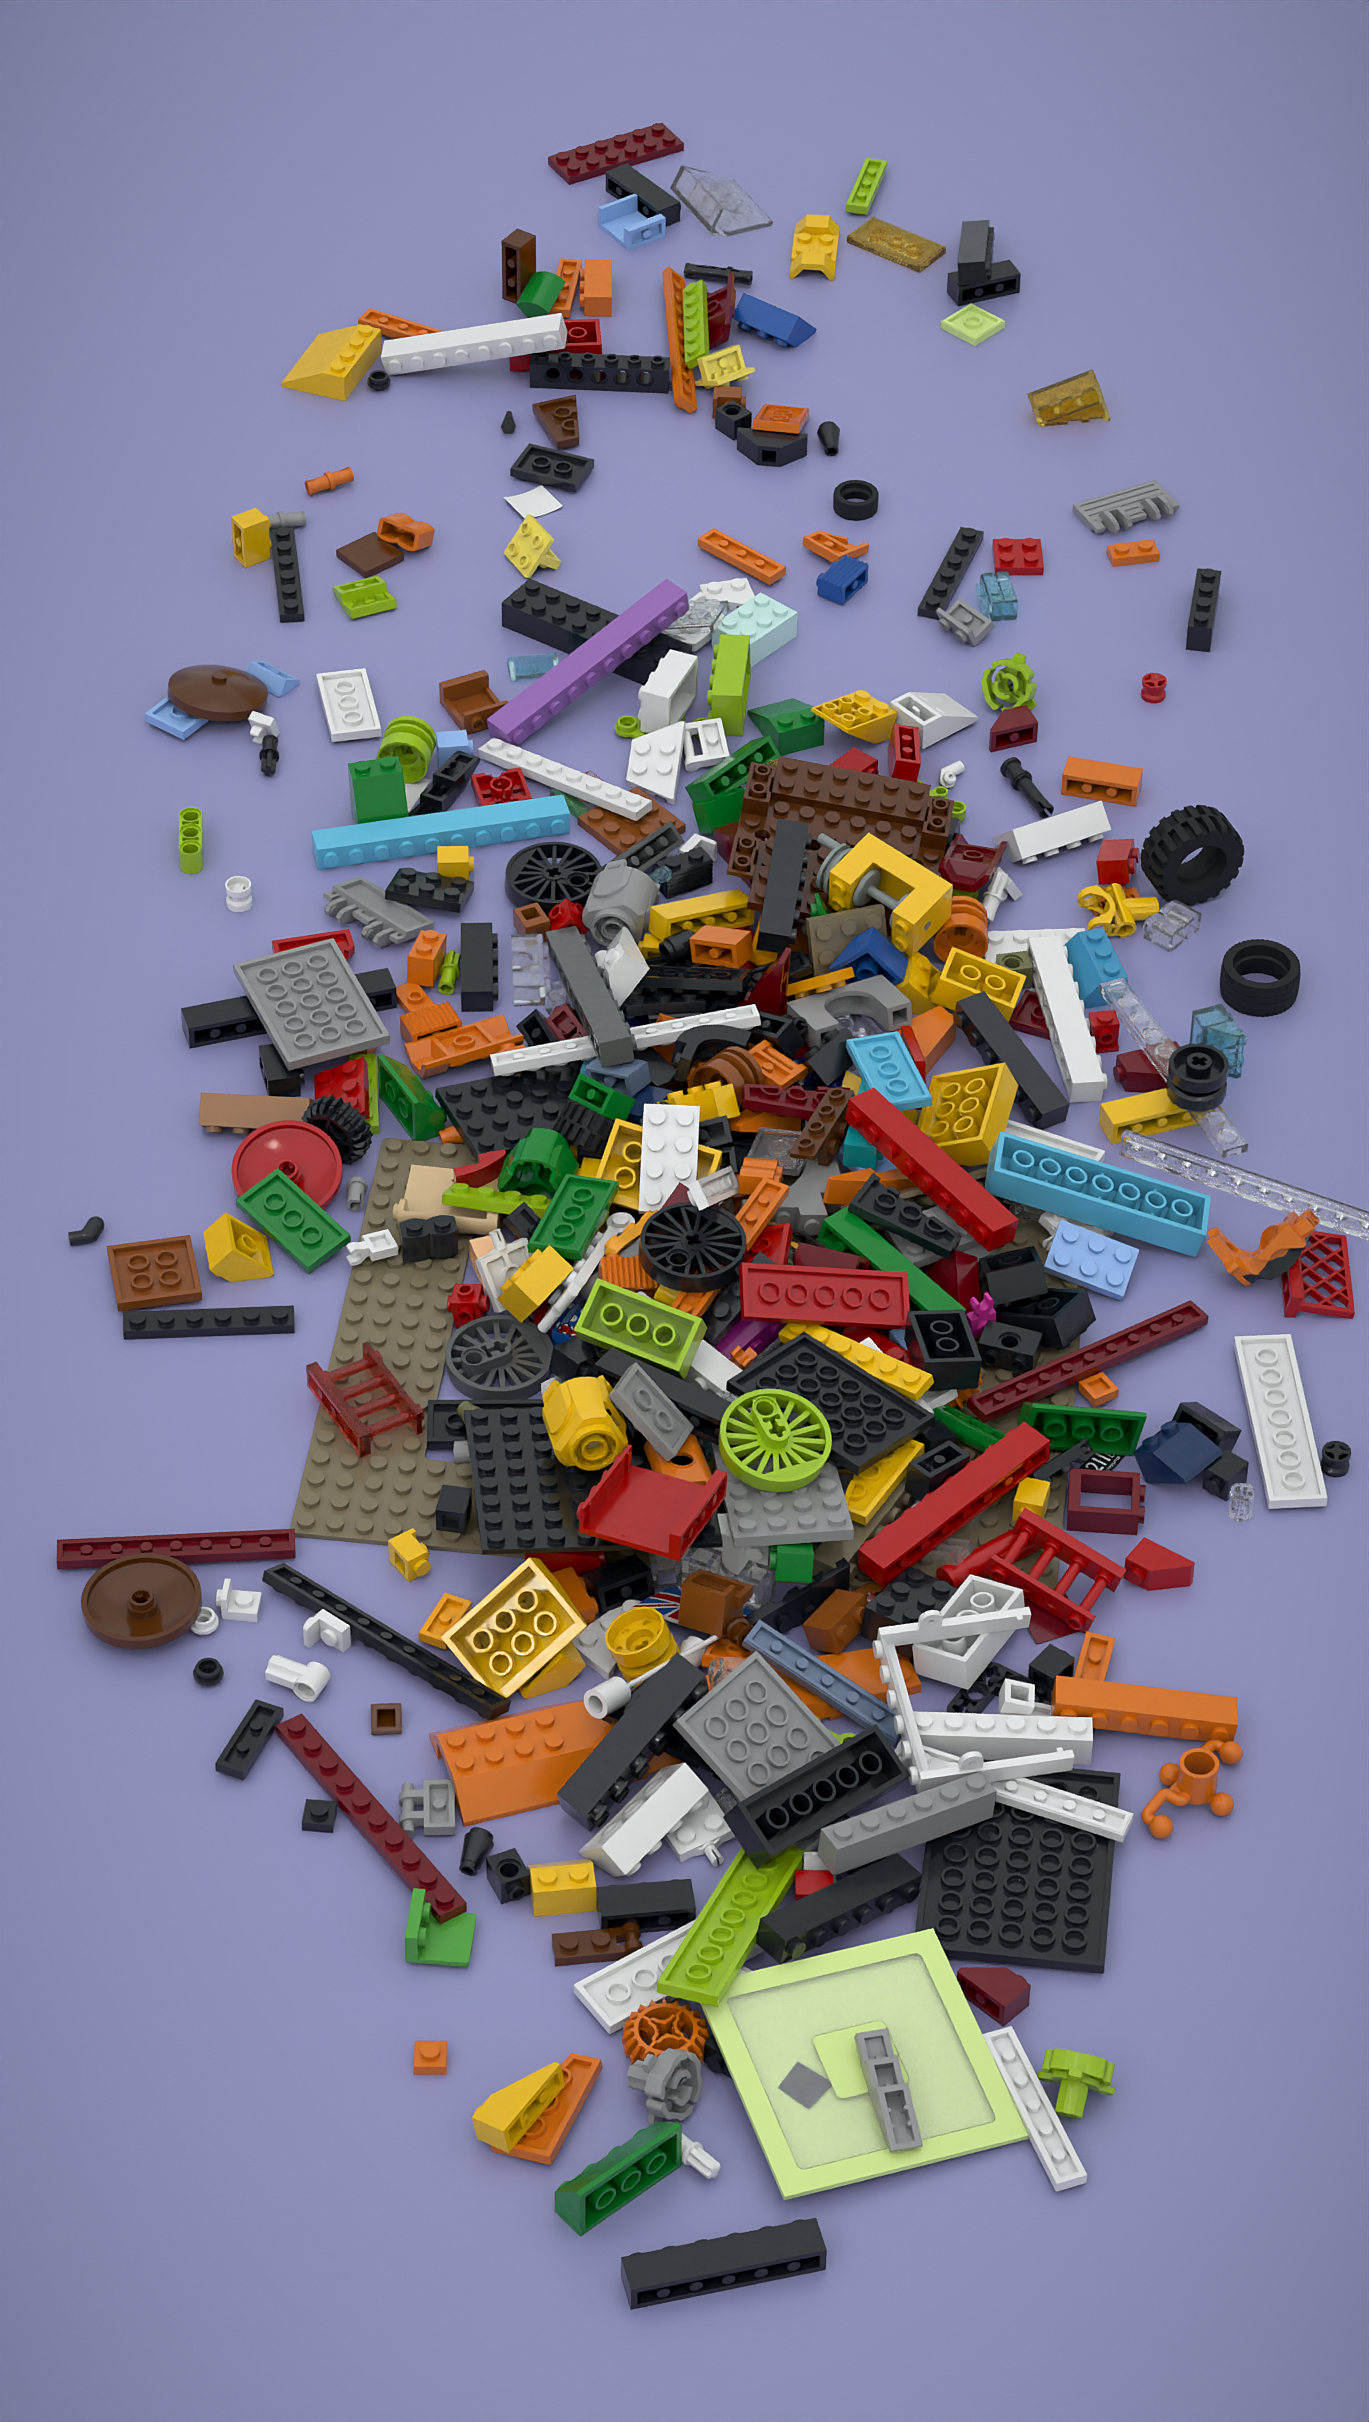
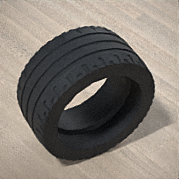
M1251 939L1235 944L1228 949L1221 965L1220 993L1222 999L1233 1010L1248 1016L1269 1017L1285 1012L1292 1007L1298 995L1301 976L1299 959L1290 948L1272 940ZM1250 973H1262L1273 976L1278 980L1262 983L1247 980L1242 976Z

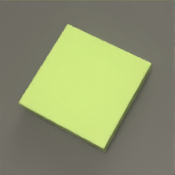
M972 303L941 321V329L973 346L978 345L1005 328L1004 320Z

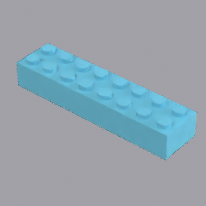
M1002 1131L999 1132L990 1151L984 1188L992 1195L1193 1257L1196 1256L1206 1238L1211 1200L1209 1195Z

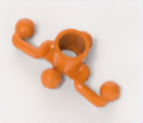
M1212 1739L1200 1748H1193L1184 1752L1179 1759V1766L1174 1763H1166L1159 1770L1160 1782L1170 1788L1159 1790L1141 1812L1143 1823L1149 1826L1150 1832L1155 1838H1167L1174 1829L1173 1822L1168 1816L1161 1814L1154 1816L1165 1801L1175 1806H1185L1188 1803L1191 1805L1208 1803L1210 1804L1211 1811L1215 1815L1222 1817L1232 1812L1234 1808L1233 1798L1228 1793H1216L1219 1760L1213 1752H1218L1220 1760L1225 1764H1237L1243 1756L1242 1748L1237 1742H1223Z

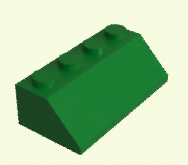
M1023 1402L1017 1425L1019 1426L1026 1422L1050 1440L1051 1450L1066 1451L1086 1438L1095 1453L1134 1456L1133 1452L1136 1450L1147 1415L1144 1412Z
M655 2122L648 2128L636 2132L632 2139L621 2146L614 2147L606 2157L597 2163L588 2165L577 2177L571 2181L563 2182L555 2191V2212L580 2237L681 2167L682 2126L678 2122Z

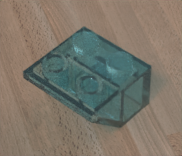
M1223 1004L1192 1011L1189 1044L1202 1043L1219 1049L1228 1058V1076L1232 1078L1241 1077V1068L1244 1065L1243 1050L1244 1045H1246V1035L1236 1025L1233 1015L1227 1012Z

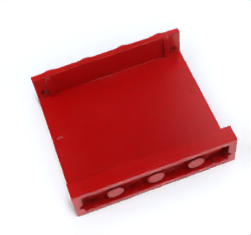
M628 1444L624 1451L615 1457L611 1468L604 1471L598 1485L592 1487L585 1502L579 1504L576 1513L577 1519H579V1533L680 1561L726 1498L728 1472L716 1469L705 1486L631 1465L632 1445Z

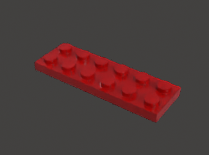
M744 1262L739 1266L742 1321L905 1330L907 1312L910 1311L908 1272Z

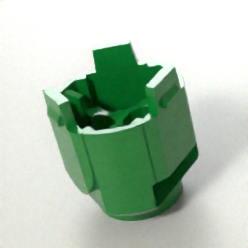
M533 1128L524 1139H521L505 1158L497 1186L499 1192L518 1191L521 1195H544L547 1199H552L566 1174L577 1175L579 1164L571 1152L568 1141L560 1133L551 1129Z

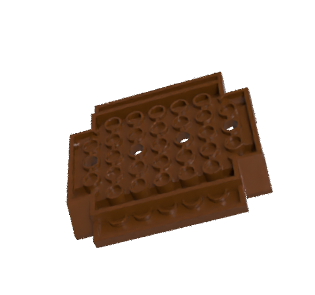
M779 756L777 767L751 762L727 875L753 879L747 909L762 912L778 818L809 823L807 834L812 835L811 847H816L819 850L804 851V853H809L807 869L802 868L801 870L806 872L804 888H798V890L803 891L801 907L796 906L795 909L800 910L799 919L806 920V918H810V904L814 903V893H819L829 912L836 913L837 911L828 904L829 894L817 888L816 885L819 869L831 852L830 849L817 842L821 833H824L840 844L845 843L851 848H854L870 833L941 877L938 868L945 854L954 800L929 796L931 785L787 757ZM757 837H764L768 840L761 841V839H758ZM872 898L867 904L861 907L882 903ZM882 904L885 907L887 936H892V928L889 921L893 910Z

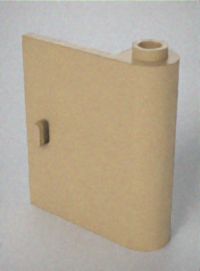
M411 1164L405 1196L400 1199L399 1204H394L393 1220H397V1225L399 1226L400 1222L412 1218L427 1220L439 1215L455 1216L459 1233L489 1236V1232L500 1229L503 1213L443 1205L442 1194L454 1184L453 1169ZM498 1178L482 1187H491L495 1191H499L497 1186Z

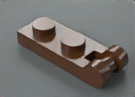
M629 1922L617 1928L552 1934L555 1967L619 1961L643 1948V1944L639 1940L641 1937L640 1926L635 1922Z

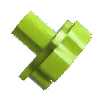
M1017 652L1013 658L994 661L992 668L984 670L981 680L983 696H985V701L993 710L1001 708L1003 711L1027 705L1031 711L1036 707L1037 704L1034 696L1037 684L1032 682L1035 673L1026 664V655ZM1001 665L1007 666L997 672L995 681L992 683V675L996 667ZM996 696L1005 702L1016 704L1003 707L1004 705L996 699Z
M1046 2049L1042 2065V2071L1044 2072H1038L1037 2077L1045 2082L1060 2083L1055 2108L1057 2115L1082 2120L1088 2090L1104 2095H1114L1115 2088L1110 2087L1115 2067L1114 2063L1107 2062L1106 2059L1072 2050Z

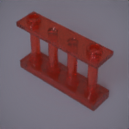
M368 1341L362 1343L363 1359L331 1372L323 1371L317 1362L306 1365L308 1388L360 1457L371 1454L370 1441L373 1440L374 1436L409 1423L418 1435L422 1433V1420H424V1412L421 1406L413 1402L384 1364L378 1350L374 1351ZM367 1369L374 1377L343 1390L337 1389L333 1384ZM380 1387L387 1394V1396L356 1408L354 1406L350 1407L346 1402L349 1399ZM393 1405L400 1412V1414L370 1426L363 1424L360 1418Z

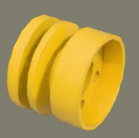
M643 1606L623 1612L611 1622L606 1630L605 1642L614 1661L617 1662L618 1668L627 1683L670 1660L676 1652L681 1654L680 1648L671 1634L666 1621L655 1608Z

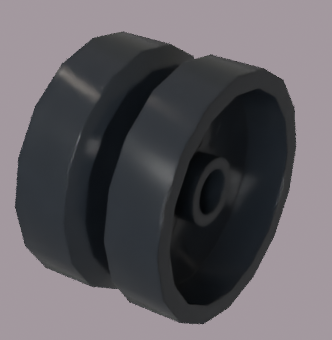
M1202 1043L1180 1046L1172 1052L1169 1058V1075L1166 1085L1167 1096L1171 1102L1189 1111H1208L1222 1104L1226 1097V1080L1229 1073V1062L1225 1054L1214 1046Z

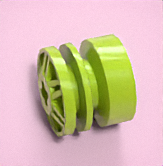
M414 716L396 717L388 723L384 731L376 759L398 756L403 770L404 783L418 782L425 777L436 746V734L433 728L422 719Z

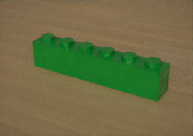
M848 1207L823 1220L817 1240L828 1249L870 1259L868 1270L908 1272L910 1311L964 1309L966 1313V1309L889 1244L859 1216L849 1212Z

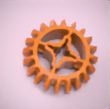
M664 1997L660 2004H656L651 1999L649 2007L640 2004L638 2012H631L629 2021H625L622 2044L624 2045L626 2058L630 2059L631 2064H634L637 2060L644 2061L647 2054H652L658 2058L668 2048L695 2053L700 2062L703 2061L704 2043L709 2039L705 2019H701L699 2010L692 2011L689 2003L680 2006L678 1999L672 2004L668 2003ZM682 2032H684L690 2038V2040L685 2038ZM641 2038L646 2039L647 2044Z

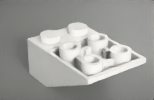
M908 692L890 702V708L898 712L895 724L918 727L919 743L922 750L978 721V717L945 693Z

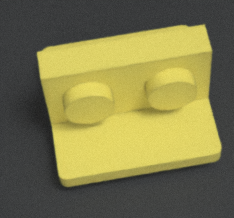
M733 345L697 359L702 379L696 380L695 386H704L705 389L713 388L714 386H729V382L732 380L738 382L748 379V374L756 372L755 367H745L740 345Z
M528 514L508 544L504 554L522 575L528 579L531 578L538 566L544 569L550 567L557 570L561 564L559 558L550 550L554 542L553 537L534 516Z

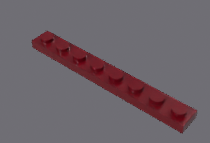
M295 1529L57 1540V1569L99 1568L118 1558L141 1553L166 1555L183 1563L296 1558Z

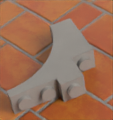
M835 1157L829 1166L818 1165L817 1158L814 1161L803 1160L801 1177L789 1187V1195L770 1222H776V1225L790 1223L793 1230H802L809 1236H818L823 1220L827 1218V1213H836L841 1210L840 1206H843L823 1202L828 1177L841 1174ZM748 1199L742 1200L740 1209Z

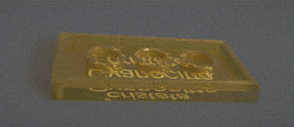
M875 217L870 218L847 236V243L918 273H921L946 253L945 246Z

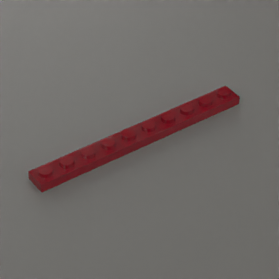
M1190 1300L971 1396L967 1400V1408L983 1423H987L1022 1407L1023 1402L1039 1400L1207 1325L1209 1316Z
M302 1713L276 1725V1735L332 1800L337 1801L338 1807L411 1891H413V1888L426 1889V1902L431 1903V1914L439 1924L467 1912L466 1901Z

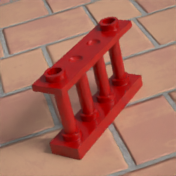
M1024 1508L1013 1528V1531L1019 1535L1003 1558L993 1553L984 1572L998 1583L1022 1589L1025 1598L1060 1618L1072 1629L1086 1634V1631L1090 1630L1096 1618L1095 1615L1090 1613V1610L1105 1588L1115 1592L1126 1569L1027 1508ZM1028 1541H1031L1044 1549L1030 1572L1026 1574L1013 1566ZM1057 1557L1067 1563L1069 1567L1054 1590L1038 1580L1052 1559ZM1083 1573L1095 1582L1078 1606L1065 1598L1064 1595L1078 1574Z

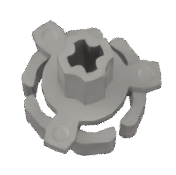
M668 2048L658 2058L652 2054H647L644 2061L637 2060L628 2069V2086L644 2092L648 2097L646 2108L650 2111L649 2123L662 2122L663 2119L682 2121L693 2112V2105L687 2104V2102H698L700 2100L703 2080L701 2077V2062L695 2053Z

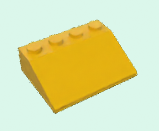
M359 324L318 334L281 382V387L346 401L382 353L381 329Z
M1005 1062L933 1075L928 1088L932 1096V1106L922 1107L917 1127L957 1164L965 1166L988 1164L990 1151L999 1132H1005L1018 1084Z
M616 1118L595 1178L618 1181L619 1191L612 1203L639 1212L643 1127ZM698 1144L697 1180L719 1171L722 1163V1151Z
M529 1557L441 1638L474 1679L508 1699L582 1633L588 1625L558 1580L540 1559Z

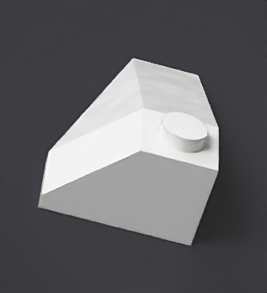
M623 926L608 946L603 962L608 988L612 989L614 1000L618 1001L619 1008L650 969L630 931Z

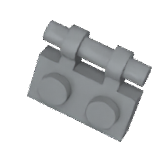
M451 1779L423 1780V1789L414 1790V1784L410 1782L402 1785V1792L399 1794V1805L402 1807V1813L399 1815V1826L410 1838L414 1836L417 1826H424V1836L455 1835V1788ZM416 1805H424V1811H414V1807Z

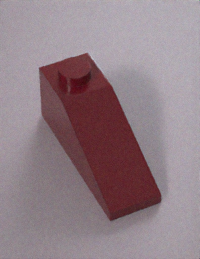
M786 947L757 981L752 992H747L744 1006L755 1004L758 1011L776 1016L784 1014L791 948Z

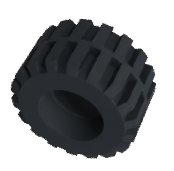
M567 1101L552 1130L560 1133L568 1142L602 1159L614 1122L575 1101Z

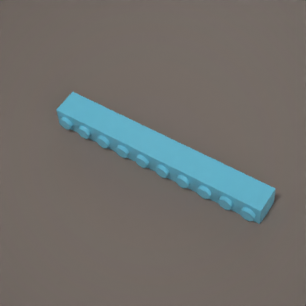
M556 795L312 831V851L318 870L437 853V846H468V848L569 834L570 812L564 795Z

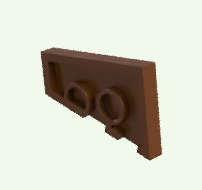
M576 395L533 404L534 415L557 450L579 445Z

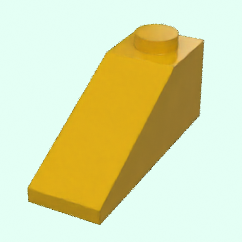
M553 2062L491 2094L483 2105H480L475 2110L472 2116L477 2139L509 2153L564 2088L565 2082L560 2063Z

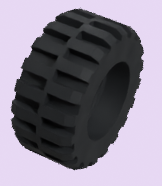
M1189 805L1185 806L1183 810H1174L1167 818L1164 816L1159 820L1160 824L1157 827L1153 826L1149 831L1150 836L1145 838L1143 843L1144 849H1141V868L1159 895L1167 902H1172V904L1183 905L1184 903L1186 906L1195 905V902H1207L1208 898L1218 896L1223 888L1227 889L1231 885L1230 881L1239 874L1238 868L1242 867L1244 859L1243 840L1225 815L1214 807L1196 805L1194 808V806ZM1203 847L1194 858L1182 863L1189 854Z

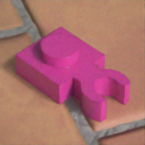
M988 1292L984 1293V1299L980 1303L975 1297H972L970 1306L973 1311L966 1314L975 1339L981 1337L988 1320L996 1322V1311L993 1308L994 1300Z

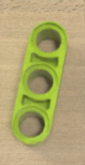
M195 807L184 808L179 813L180 869L186 874H196L203 869V819L201 810Z

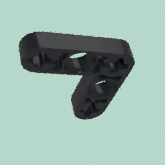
M990 1662L969 1690L962 1688L948 1704L946 1713H962L965 1706V1713L981 1714L995 1696L999 1697V1692L1005 1678L1035 1685L1034 1702L1051 1705L1052 1689L999 1663ZM986 1677H991L988 1680V1685H986ZM972 1692H978L984 1697L972 1699L968 1695Z

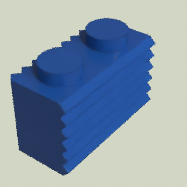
M845 554L838 561H833L830 569L825 573L819 574L816 581L818 586L817 595L844 605L852 595L854 596L862 586L867 584L869 565L867 562H860L859 559L856 560Z

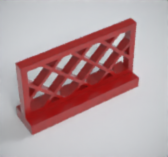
M1313 1231L1308 1240L1312 1245L1309 1247L1305 1246L1294 1265L1280 1275L1284 1317L1296 1318L1297 1312L1300 1311L1353 1319L1355 1309L1346 1235ZM1326 1243L1339 1244V1249L1334 1251ZM1319 1249L1327 1256L1322 1259L1313 1251ZM1306 1256L1315 1264L1309 1267L1301 1259ZM1333 1260L1342 1268L1335 1270L1328 1263ZM1321 1268L1327 1274H1329V1276L1323 1278L1316 1272V1270ZM1309 1276L1316 1284L1311 1286L1303 1278ZM1336 1280L1344 1287L1338 1290L1330 1282ZM1323 1287L1331 1295L1326 1298L1317 1290ZM1310 1295L1319 1303L1305 1302V1298ZM1338 1299L1346 1308L1337 1307L1332 1302Z

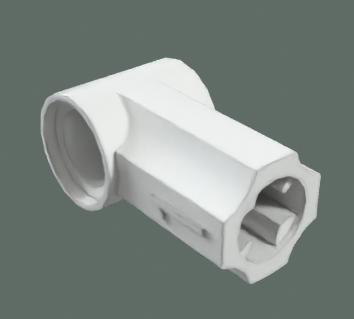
M279 1655L271 1657L265 1671L266 1680L293 1689L296 1696L306 1702L315 1701L331 1678L328 1669L318 1662H309L306 1666Z

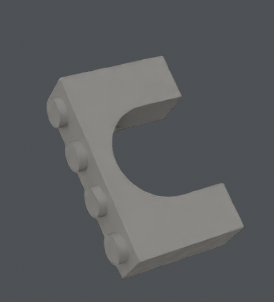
M882 974L786 1003L787 1014L806 1019L807 1023H801V1025H807L808 1028L801 1036L810 1048L814 1045L818 1047L825 1042L823 1037L832 1029L840 1030V1023L835 1018L843 1015L861 1014L870 1016L878 1021L888 1032L900 1029L901 1026L913 1025L911 1001Z

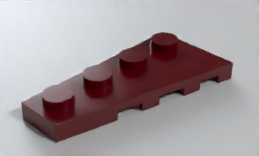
M744 1084L742 1108L752 1112L761 1111L776 1114L780 1117L789 1116L809 1121L829 1088L817 1086L816 1091H805L802 1086H791L788 1090H781L778 1085ZM841 1087L842 1089L850 1090V1088Z

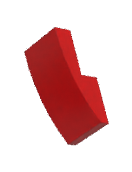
M505 1149L479 1154L477 1164L453 1168L454 1184L465 1183L469 1187L479 1188L497 1179L506 1158Z

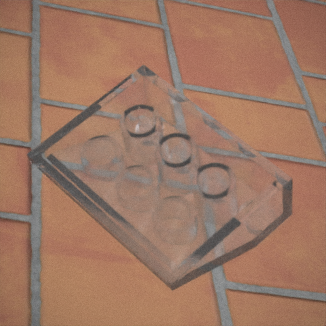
M681 165L670 187L676 194V198L686 205V209L696 216V220L706 227V231L713 236H718L719 234L728 237L769 227L773 224V221L733 178Z

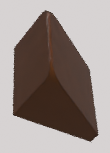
M401 1703L371 1704V1735L402 1734Z

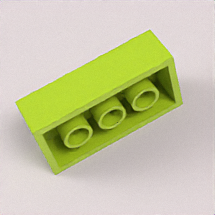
M599 1278L596 1279L574 1328L575 1333L581 1340L607 1350L613 1348L683 1380L686 1378L707 1330V1326L702 1318Z

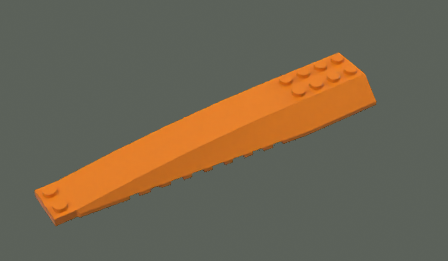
M873 1648L815 1656L884 1703H887V1683L882 1684L879 1670L881 1662L880 1658L875 1659ZM897 1653L908 1695L921 1693V1682L915 1673L910 1659ZM770 1665L820 1720L828 1718L831 1721L846 1716ZM733 1670L706 1675L709 1692ZM584 1699L542 1706L496 1717L492 1720L487 1719L429 1733V1738L437 1759H444L455 1788V1805L465 1827L560 1804L557 1796L558 1791L616 1723L609 1724L603 1721L602 1718L597 1719L591 1716L585 1708ZM665 1752L659 1757L655 1755L648 1763L650 1766L648 1771L640 1780L648 1778L649 1773L658 1771L662 1767L684 1762Z

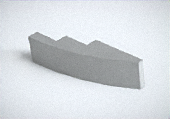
M888 2028L856 2033L854 2039L861 2067L889 2151L896 2152L922 2147L923 2144L908 2082L904 2083L898 2055L894 2056Z

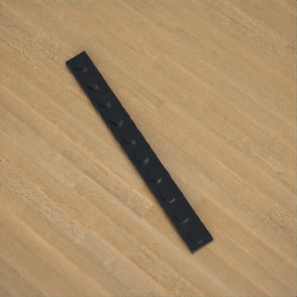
M285 1563L264 1570L262 1581L273 1587L276 1592L283 1593L293 1599L296 1604L306 1607L315 1614L324 1609L350 1625L351 1636L360 1640L366 1647L373 1648L383 1654L389 1661L401 1665L412 1675L419 1676L430 1683L433 1688L445 1692L453 1697L456 1702L473 1709L479 1716L492 1720L509 1711L511 1704L509 1699Z

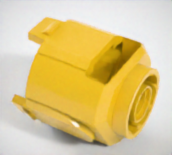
M603 1375L598 1378H573L562 1384L553 1380L542 1395L544 1403L542 1409L543 1421L557 1459L566 1467L577 1466L583 1470L590 1471L602 1469L614 1462L615 1457L621 1454L629 1443L626 1436V1422L623 1413L615 1407L613 1401L608 1397L613 1388ZM606 1409L610 1410V1412L612 1413L611 1416L608 1414Z

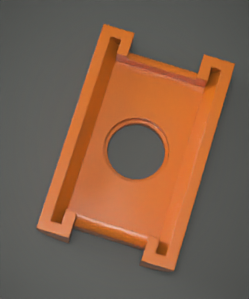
M691 1433L675 1455L686 1456L693 1460L691 1464L685 1466L676 1465L670 1460L666 1461L661 1454L654 1450L648 1440L644 1444V1451L654 1472L704 1486L712 1476L698 1439Z

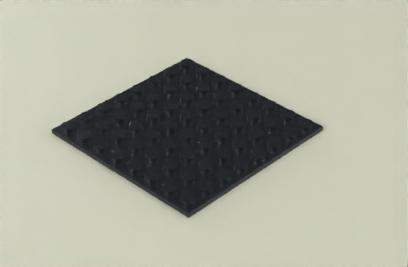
M542 1407L464 1410L482 1555L638 1550L579 1533V1519L576 1516L578 1506L581 1502H585L592 1487L598 1485L604 1471L609 1470L614 1462L602 1469L591 1471L583 1470L577 1466L566 1467L554 1453L543 1421ZM606 1409L608 1414L611 1416L612 1413L610 1412V1410ZM626 1423L628 1444L632 1445L631 1465L652 1471L644 1451V1444L647 1439L644 1436L633 1439ZM696 1436L706 1459L703 1438ZM675 1456L670 1459L672 1463L680 1466L689 1465L693 1462L691 1458L686 1456ZM717 1510L689 1548L723 1547Z

